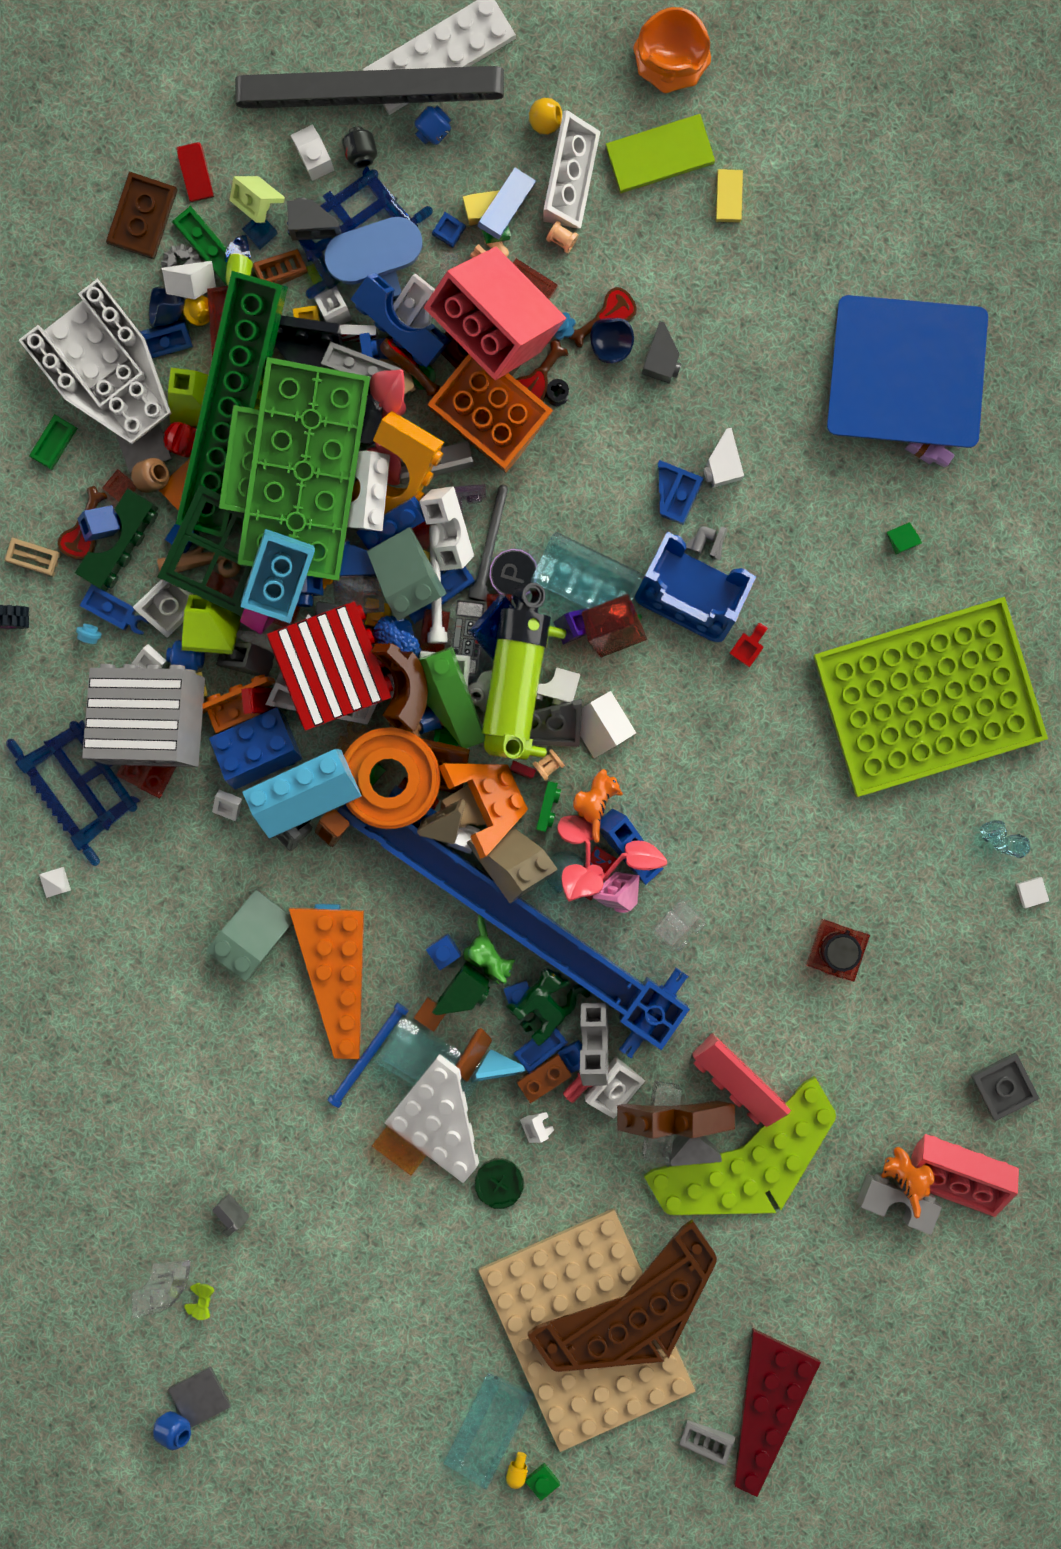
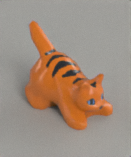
M602 769L595 776L590 791H580L573 800V806L578 815L593 824L592 837L595 843L600 841L601 818L609 798L615 795H623L617 779L609 777L605 769Z
M896 1147L894 1149L895 1157H887L885 1159L884 1171L881 1177H893L900 1184L904 1194L910 1200L914 1217L917 1219L921 1214L919 1201L930 1195L929 1186L934 1183V1174L927 1165L919 1168L914 1167L908 1154L902 1148Z

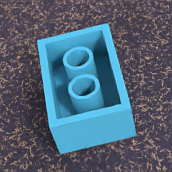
M265 529L240 607L290 623L315 552L314 546Z

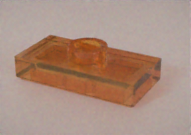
M389 1126L383 1129L372 1144V1147L410 1176H412L426 1157L422 1151Z

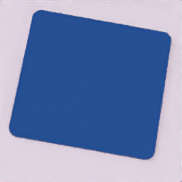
M853 295L843 296L838 303L827 420L828 431L837 436L964 448L974 447L979 441L988 312L978 306Z

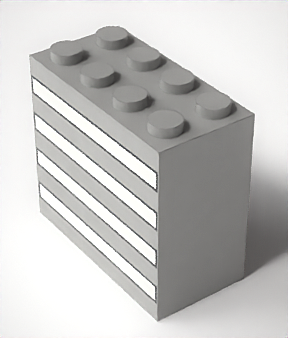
M100 664V668H90L82 758L106 765L199 767L205 678L197 675L195 670L185 669L183 665H170L169 669H162V666L147 664L146 668H139L138 665L123 664V668H116L112 664Z

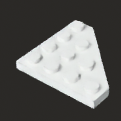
M439 1054L387 1118L385 1124L464 1183L477 1168L479 1159L478 1154H475L473 1130L471 1123L468 1121V1107L465 1092H462L460 1083V1069Z

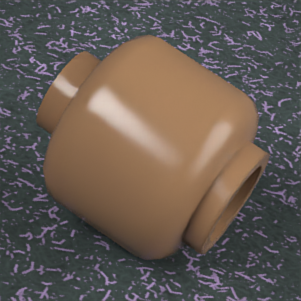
M149 458L138 462L133 467L131 478L138 490L151 493L163 489L168 484L169 471L160 459Z

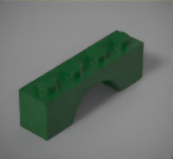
M128 488L114 509L122 524V532L118 542L114 547L105 552H87L75 572L78 576L106 592L108 588L112 589L119 578L117 574L121 567L125 568L132 557L130 555L131 551L135 546L138 547L145 537L143 532L148 525L151 526L158 516L156 512L158 507Z

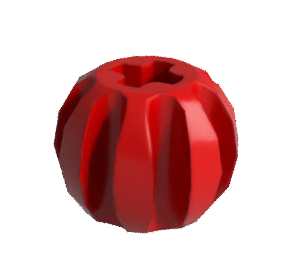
M173 422L164 432L163 442L165 448L182 457H190L196 428L181 422Z

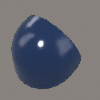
M153 288L149 303L150 326L159 327L175 323L183 314L185 306L184 297L166 294L165 288Z
M604 318L596 321L590 333L592 350L596 357L604 363H616L624 360L630 354L634 344L632 326L622 318Z

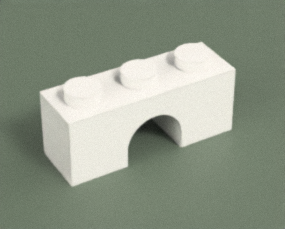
M359 451L355 478H358L360 481L361 489L358 498L351 502L347 528L370 531L383 530L390 455L374 451Z
M454 486L431 489L419 502L426 525L437 524L439 529V541L434 550L440 570L462 569L474 557V553Z
M556 668L554 677L550 682L538 685L536 699L542 701L543 696L553 699L552 704L555 705L573 701L580 674Z

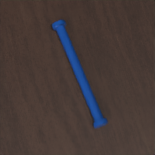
M398 1002L395 1004V1010L334 1095L328 1097L327 1100L333 1106L340 1108L342 1099L401 1017L409 1012L403 1005Z

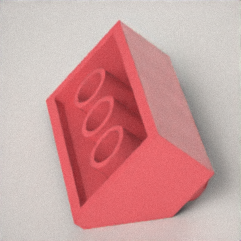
M713 1033L692 1053L695 1059L693 1064L702 1073L708 1071L713 1076L711 1081L721 1091L726 1088L731 1093L729 1098L739 1108L744 1105L750 1111L747 1115L757 1125L761 1122L768 1127L791 1112L786 1103Z
M927 1134L920 1139L914 1148L910 1159L912 1165L916 1168L927 1165L934 1174V1183L929 1186L930 1193L996 1217L1018 1194L1019 1168L1011 1166L1006 1162L992 1159L984 1154L973 1152Z

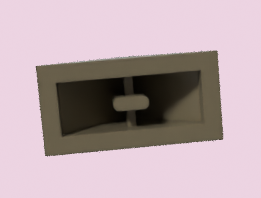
M463 798L424 818L420 823L417 833L423 837L455 844L465 806Z

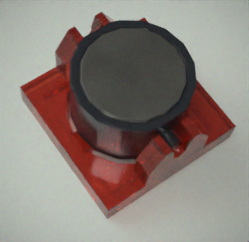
M821 919L806 965L829 975L854 982L870 935Z

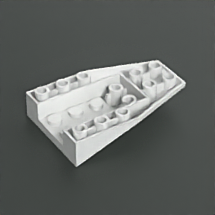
M97 278L78 293L82 299L79 304L44 330L37 325L20 338L19 341L66 401L133 444L172 413L145 338Z

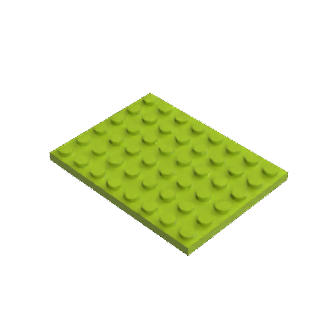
M1005 597L813 655L856 797L1048 739Z

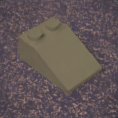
M514 827L482 859H480L472 840L467 841L468 846L509 903L514 902L546 882L558 870L540 846Z

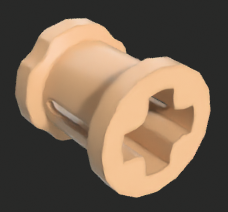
M556 221L548 233L546 241L549 243L554 242L562 247L564 252L569 253L576 243L579 234L570 232L561 226V222Z
M550 749L549 754L538 763H532L545 781L552 772L559 767L563 768L565 766L553 749Z

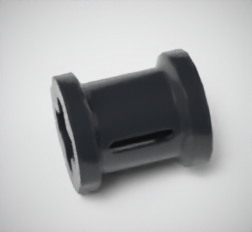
M554 379L547 386L546 397L553 406L559 407L565 404L569 395L568 384L562 379ZM557 388L561 389V394L558 397H554V392L557 391Z

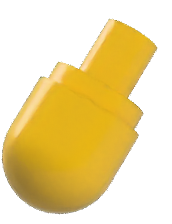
M517 1452L515 1461H512L508 1466L506 1482L512 1489L521 1488L526 1480L528 1470L525 1460L527 1455L523 1452Z

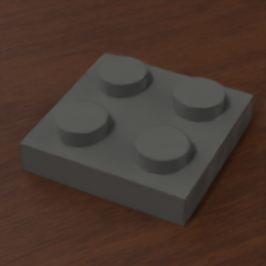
M1016 1053L971 1074L994 1121L1040 1099Z

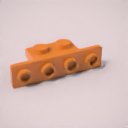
M259 675L252 678V683L248 685H235L228 689L229 693L222 696L221 694H215L206 698L207 702L203 703L202 708L203 714L208 712L215 733L219 734L260 715L244 714L241 689L265 688L275 684V679Z

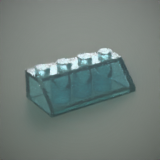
M555 531L547 544L531 582L538 583L542 587L620 625L644 578V574Z

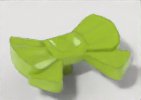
M196 1283L190 1289L198 1296V1303L185 1304L184 1307L189 1315L192 1314V1317L195 1319L206 1320L210 1318L208 1307L210 1297L214 1293V1288L208 1284Z

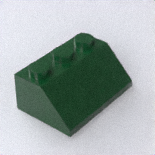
M465 962L436 1001L432 1013L442 1015L472 1010L476 1004L480 1007L489 995V979Z

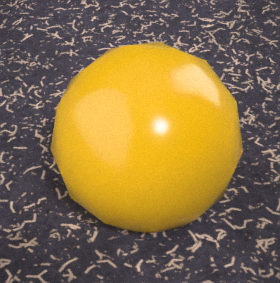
M552 98L536 100L531 105L529 111V122L532 128L539 134L545 135L556 132L559 129L562 121V110L559 103Z

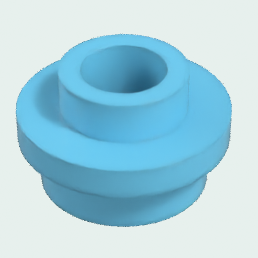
M83 624V627H77L76 633H78L77 639L89 644H96L102 634L97 631L98 628L90 624Z

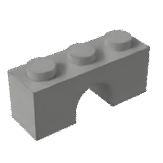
M581 1003L582 1050H580V1077L582 1085H608L606 1003Z
M878 1173L875 1174V1177L869 1174L866 1175L856 1201L861 1208L885 1217L887 1209L891 1204L903 1202L906 1205V1211L902 1220L907 1226L930 1235L932 1234L942 1206L935 1201V1196L930 1194L919 1201L921 1214L916 1219L910 1200L904 1194L899 1183L898 1186L889 1183V1178H882L881 1174Z

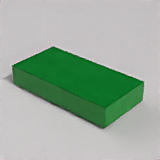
M54 414L29 457L53 470L78 428Z

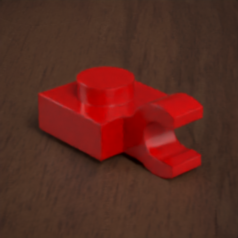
M758 623L750 636L742 633L729 654L747 667H750L764 648L758 642L768 628Z

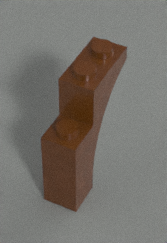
M715 1100L705 1103L674 1106L617 1105V1130L651 1139L673 1134L698 1138L735 1129V1104Z

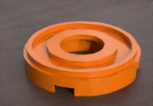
M399 728L375 729L356 739L344 754L362 795L346 803V806L364 823L382 829L405 827L421 819L434 804L441 782L439 764L429 745L417 735ZM384 759L399 761L405 766L408 773L406 788L395 797H383L377 794L370 784L372 768L377 762Z

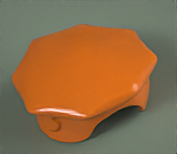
M681 7L665 8L651 16L642 26L639 37L633 46L638 74L662 93H670L682 88L695 86L711 63L710 38L705 25L696 14Z

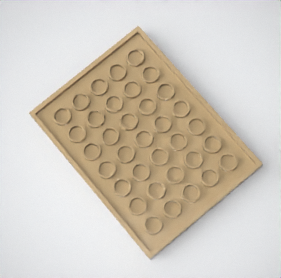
M614 1208L479 1268V1273L560 1452L696 1392L676 1345L668 1359L657 1341H652L663 1356L664 1362L556 1372L548 1366L528 1337V1331L539 1324L625 1296L643 1274Z

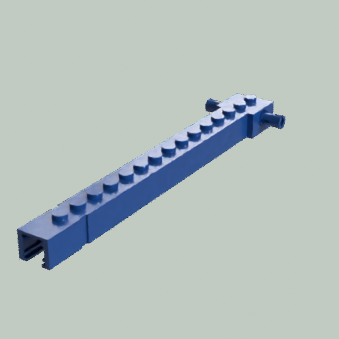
M346 804L337 810L357 830L370 839L377 840L390 853L621 1013L619 1015L620 1022L632 1031L619 1048L628 1057H633L643 1040L662 1050L690 1010L688 1005L678 999L676 995L689 977L675 967L664 986H659L648 977L641 982L522 898L509 903L489 875L440 841L420 836L417 833L419 827L414 823L396 829H382L368 825L358 819L348 809Z

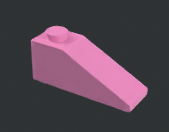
M615 872L603 883L602 890L593 895V898L606 907L614 908L616 912H629L638 903L639 875Z

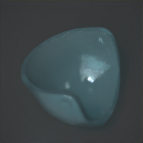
M559 851L550 857L558 870L547 882L558 894L563 891L562 872L564 868L573 864L584 866L586 863L582 857L571 851Z

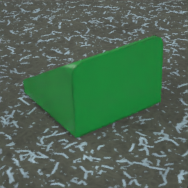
M910 522L886 532L896 555L922 544L920 537Z

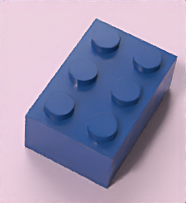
M278 707L209 738L223 777L234 790L303 759L287 718Z

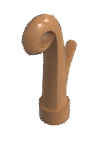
M198 546L182 554L175 571L179 573L210 565L215 553H201L205 548ZM219 555L216 562L219 563V573L226 578L236 576L240 571L241 565ZM166 557L157 559L159 572ZM228 562L233 565L231 569H225V565Z

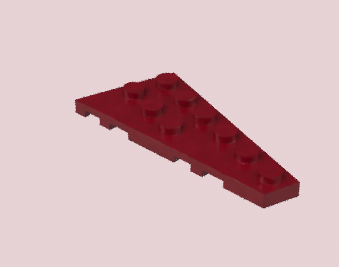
M752 1328V1342L749 1352L748 1375L746 1378L734 1485L758 1497L821 1362L807 1353Z

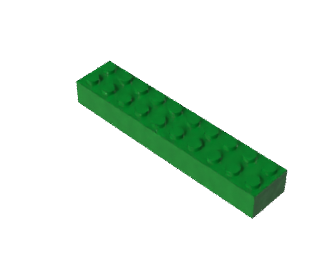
M231 272L176 519L177 525L181 526L199 485L221 495L233 405L260 409L267 357L272 358L287 294V286L243 273ZM206 502L194 530L223 537L233 514Z

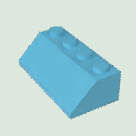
M333 749L242 791L253 817L268 838L277 836L362 796L340 749Z

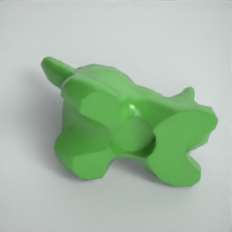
M479 915L477 924L480 934L472 941L470 946L464 949V959L474 967H483L485 974L498 985L500 983L506 984V978L511 976L512 965L515 959L506 960L500 958L492 941L488 938L484 917Z

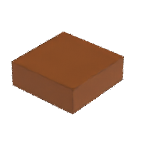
M427 997L414 1016V1019L434 1032L446 1014H433L432 1011L436 1002Z

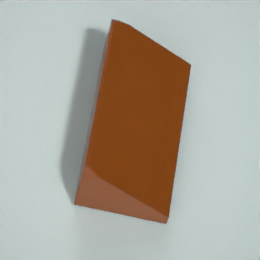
M478 1028L455 1065L460 1069L461 1079L465 1082L469 1081L492 1042L491 1037L482 1028Z

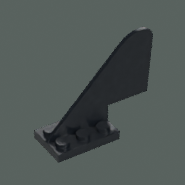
M281 315L274 348L280 352L286 361L321 367V362L330 342L343 346L340 324ZM370 386L360 444L363 445L376 443L373 439L381 423L383 407H379V402L372 397Z

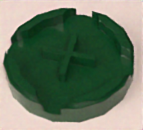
M494 1158L485 1162L479 1168L475 1177V1191L478 1198L494 1209H505L514 1205L524 1189V1178L520 1169L512 1161L504 1158Z

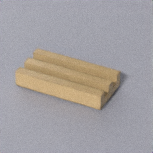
M11 538L4 561L54 577V570L58 565L57 561L61 553ZM17 544L52 555V558L49 560L15 549V546ZM16 554L49 565V568L45 569L13 559L12 556Z

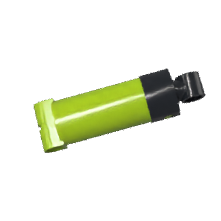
M524 583L518 585L513 591L512 597L516 605L515 609L503 608L500 612L496 636L497 644L482 734H485L484 748L489 755L527 760L529 756L544 758L547 754L546 748L532 746L533 739H530L544 649L547 647L548 636L564 639L566 637V630L550 626L551 617L538 613V608L545 601L544 588L538 583ZM528 590L532 594L530 602L526 598V593Z

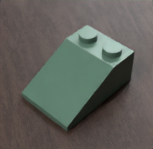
M411 527L367 551L384 597L397 621L447 594Z
M256 889L220 931L206 952L241 979L247 981L293 923L291 915Z

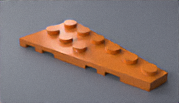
M289 908L334 1059H359L364 910Z

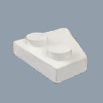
M417 274L412 275L393 304L396 315L405 325L412 328H424L431 325L432 316L423 307L435 289Z

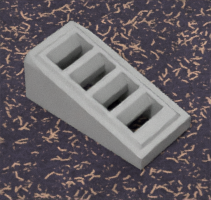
M688 1420L679 1445L726 1466L736 1437ZM692 1430L697 1432L694 1442L689 1441ZM701 1434L706 1436L703 1446L698 1444ZM711 1439L715 1440L713 1449L708 1448ZM720 1443L725 1445L723 1452L717 1451Z

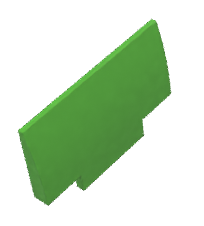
M267 357L260 409L233 405L219 509L244 513L237 564L253 566L264 530L267 529L314 546L315 552L307 576L339 581L370 376Z

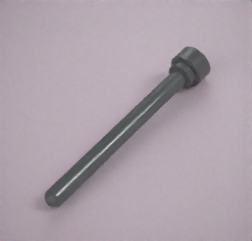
M506 485L498 487L476 583H473V587H470L467 597L472 600L487 602L488 587L485 585L508 492Z

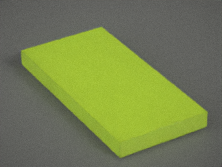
M701 114L608 142L605 146L620 194L715 163Z

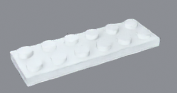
M476 0L365 67L363 71L470 67L515 40L516 34L495 0ZM409 103L383 104V106L390 115Z

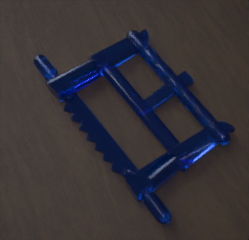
M368 166L363 170L362 177L336 195H333L331 191L324 194L323 198L326 202L320 205L326 212L333 210L343 222L340 226L342 233L354 230L383 208L390 217L406 218L417 227V223H421L433 213L432 207L426 206L411 218L396 202L398 198L393 196L378 179V171L375 169L370 170ZM368 185L378 200L350 218L341 206V203ZM333 238L321 239L317 243L312 239L298 240L307 255L308 262H313L323 281L317 282L306 291V297L309 299L319 295L326 287L330 290L341 282L333 278L328 272L325 256L322 253Z
M83 720L79 723L71 721L69 729L50 740L43 741L45 745L25 756L17 742L12 738L8 739L6 746L13 756L18 759L15 761L16 765L24 774H28L31 786H36V793H41V801H46L47 808H52V816H57L58 823L63 824V831L70 833V839L76 849L79 851L83 850L82 852L93 866H97L100 863V859L92 847H89L88 843L104 829L108 831L110 826L126 812H135L137 810L136 803L140 802V800L135 796L129 795L110 768L113 765L94 761L96 766L81 776L62 750V748L76 738L83 746L85 730ZM52 755L56 757L98 816L97 819L81 830L36 769L38 765ZM100 774L104 775L121 799V802L108 811L105 810L87 785L88 782Z

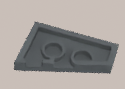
M582 699L535 710L530 739H533L532 745L580 747Z

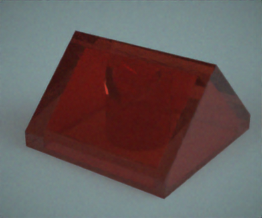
M629 594L582 611L588 642L601 658L647 640Z

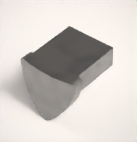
M230 1194L226 1195L212 1209L215 1215L227 1227L222 1232L226 1238L243 1226L249 1218V1214L241 1208Z

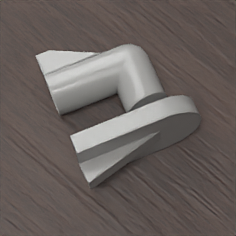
M705 526L700 527L696 536L686 544V549L696 550L701 554L706 539L715 540L710 556L711 558L715 556L716 560H721L722 546L727 528L721 527L715 540L716 530Z

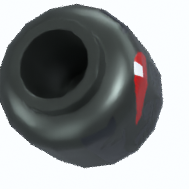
M360 126L349 129V133L342 140L347 162L356 168L372 165L373 160L377 157L373 133L369 130H363V127Z

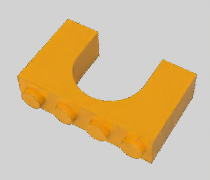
M391 411L381 420L373 441L403 460L409 472V485L405 488H395L387 485L384 514L413 496L416 497L418 502L424 497L425 493L422 492L424 486L427 487L433 478L434 473L431 470L433 466L436 467L443 456L441 449L444 444L440 439ZM358 479L353 486L351 502L355 501L360 494L361 486Z

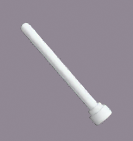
M430 524V563L441 582L440 567L434 550L439 541V529L437 524ZM441 598L431 602L432 627H430V632L427 633L428 643L431 644L448 643L447 632H445V627H442Z

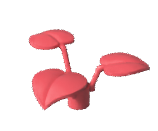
M403 369L384 370L373 374L370 379V392L372 397L379 402V407H383L382 419L391 411L400 416L404 415L406 404L404 402L405 383ZM375 443L376 447H370L367 451L390 455L387 484L399 485L401 473L400 457Z
M577 815L560 818L557 826L560 837L571 844H581L584 842L586 845L585 868L581 865L573 864L564 868L562 872V887L569 902L599 893L603 888V881L608 879L609 875L623 859H626L629 867L637 870H652L667 865V859L654 845L645 841H632L626 844V853H622L607 872L604 873L600 866L590 865L591 844L589 840H593V824Z

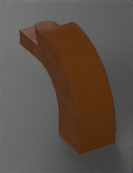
M376 643L371 652L389 669L394 680L393 698L383 716L395 728L414 732L423 717L427 704L428 687L423 666L413 652L401 651L393 643Z

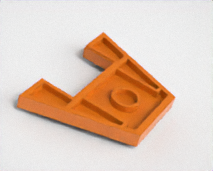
M444 763L438 767L447 787L451 789L467 782L488 827L471 835L480 859H482L492 851L526 813L528 808L508 764Z

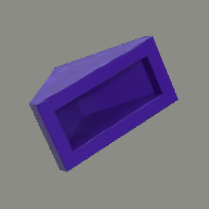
M587 608L568 612L553 622L555 627L566 630V637L561 639L563 645L593 633V628L595 627Z

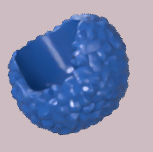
M395 616L381 617L373 629L375 644L393 643L401 651L413 652L419 658L422 649L409 620L402 618L397 621Z

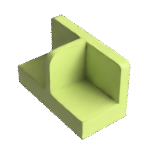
M233 177L229 201L256 223H265L270 203H284L285 197L260 177Z

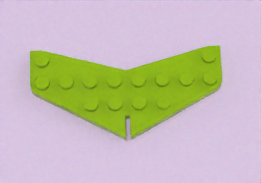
M813 1076L804 1081L787 1100L786 1105L791 1110L788 1115L768 1127L763 1125L740 1148L720 1153L722 1162L668 1167L666 1165L645 1173L644 1178L664 1212L669 1215L776 1213L765 1194L767 1191L771 1192L780 1210H782L836 1119V1112L816 1077Z

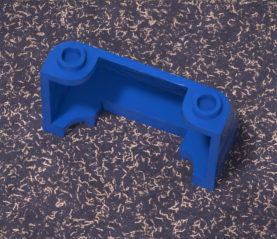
M667 531L635 594V599L641 606L710 641L722 642L736 622L756 576L742 568L733 569L728 575L685 554L686 543L683 539Z

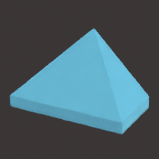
M490 1050L471 1076V1081L476 1082L520 1075L525 1071L523 1065L498 1052Z

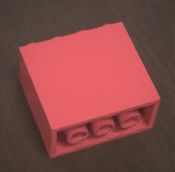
M497 247L448 270L423 307L495 381L540 354L567 319Z

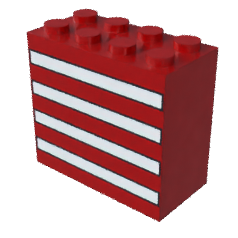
M355 601L266 634L305 731L392 698L390 694L393 691L391 681L388 676H383L381 668L384 667V664L371 652L373 649L371 644L375 643L370 628L365 629L362 620L366 619L361 604L356 606Z

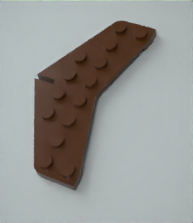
M691 1219L677 1231L625 1296L539 1324L528 1331V1337L548 1366L556 1372L664 1362L663 1356L652 1341H657L669 1359L716 1265V1254L693 1219Z

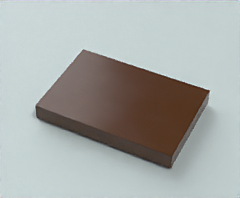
M129 171L106 243L155 260L178 191L177 187Z

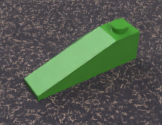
M453 647L419 658L427 680V705L461 747L469 748L485 741V734H482V726Z

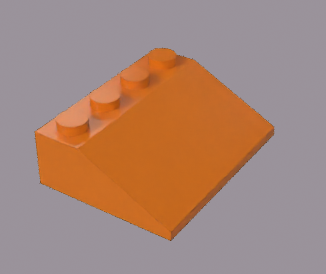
M470 354L467 355L427 404L435 415L505 473L522 455L553 412L548 405L509 373L495 381Z

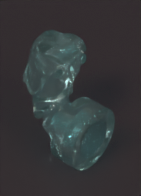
M994 820L981 826L980 832L983 840L990 842L997 851L1013 855L1016 858H1022L1030 852V841L1027 837L1020 834L1005 837L1007 829L1003 821Z

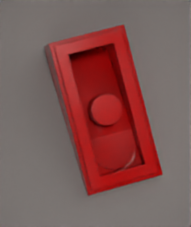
M196 142L176 147L189 201L195 202L214 197L205 153L201 143Z

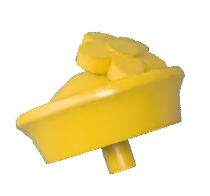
M203 295L196 299L187 298L183 314L191 324L202 326L212 319L213 306L210 300Z

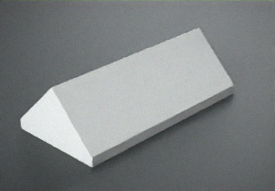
M567 110L563 111L543 210V222L555 224L556 221H559L562 226L580 229L600 131Z

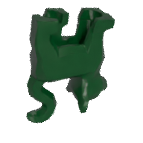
M548 968L542 969L538 983L527 989L517 1004L510 1003L506 1006L510 1013L515 1015L518 1020L533 1012L534 1017L529 1021L523 1020L520 1026L525 1032H535L531 1037L538 1046L544 1043L551 1036L555 1028L564 1021L565 1017L575 1009L576 996L581 993L586 998L590 997V991L577 984L570 989L567 995V1005L560 1007L550 995L569 985L570 982L562 979L559 973Z

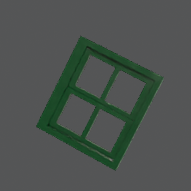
M199 485L157 577L242 616L244 608L240 607L241 599L252 566L241 565L245 567V570L232 598L206 586L219 555L235 563L238 562L239 554L224 548V545L237 517L244 520V513L225 510L233 515L219 545L192 533L205 503L208 502L218 508L220 504V494ZM188 541L215 553L201 583L175 571Z

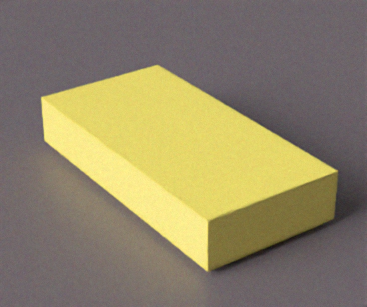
M718 169L716 222H741L743 170Z

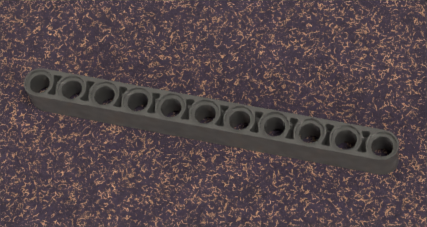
M498 66L240 75L235 78V104L241 108L499 100L504 97V69Z

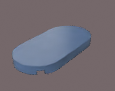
M391 217L334 237L327 245L325 251L326 267L333 278L349 285L361 283L368 275L377 273L379 276L389 274L415 263L422 250V236L418 227L412 221L403 217Z

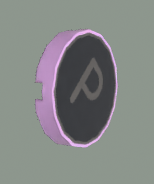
M509 549L501 552L494 558L490 566L489 577L492 586L498 594L513 599V591L518 585L538 582L539 570L536 561L530 554L523 550Z

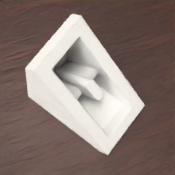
M212 261L162 268L166 294L196 299L216 287Z
M336 285L313 295L326 322L343 325L352 320Z

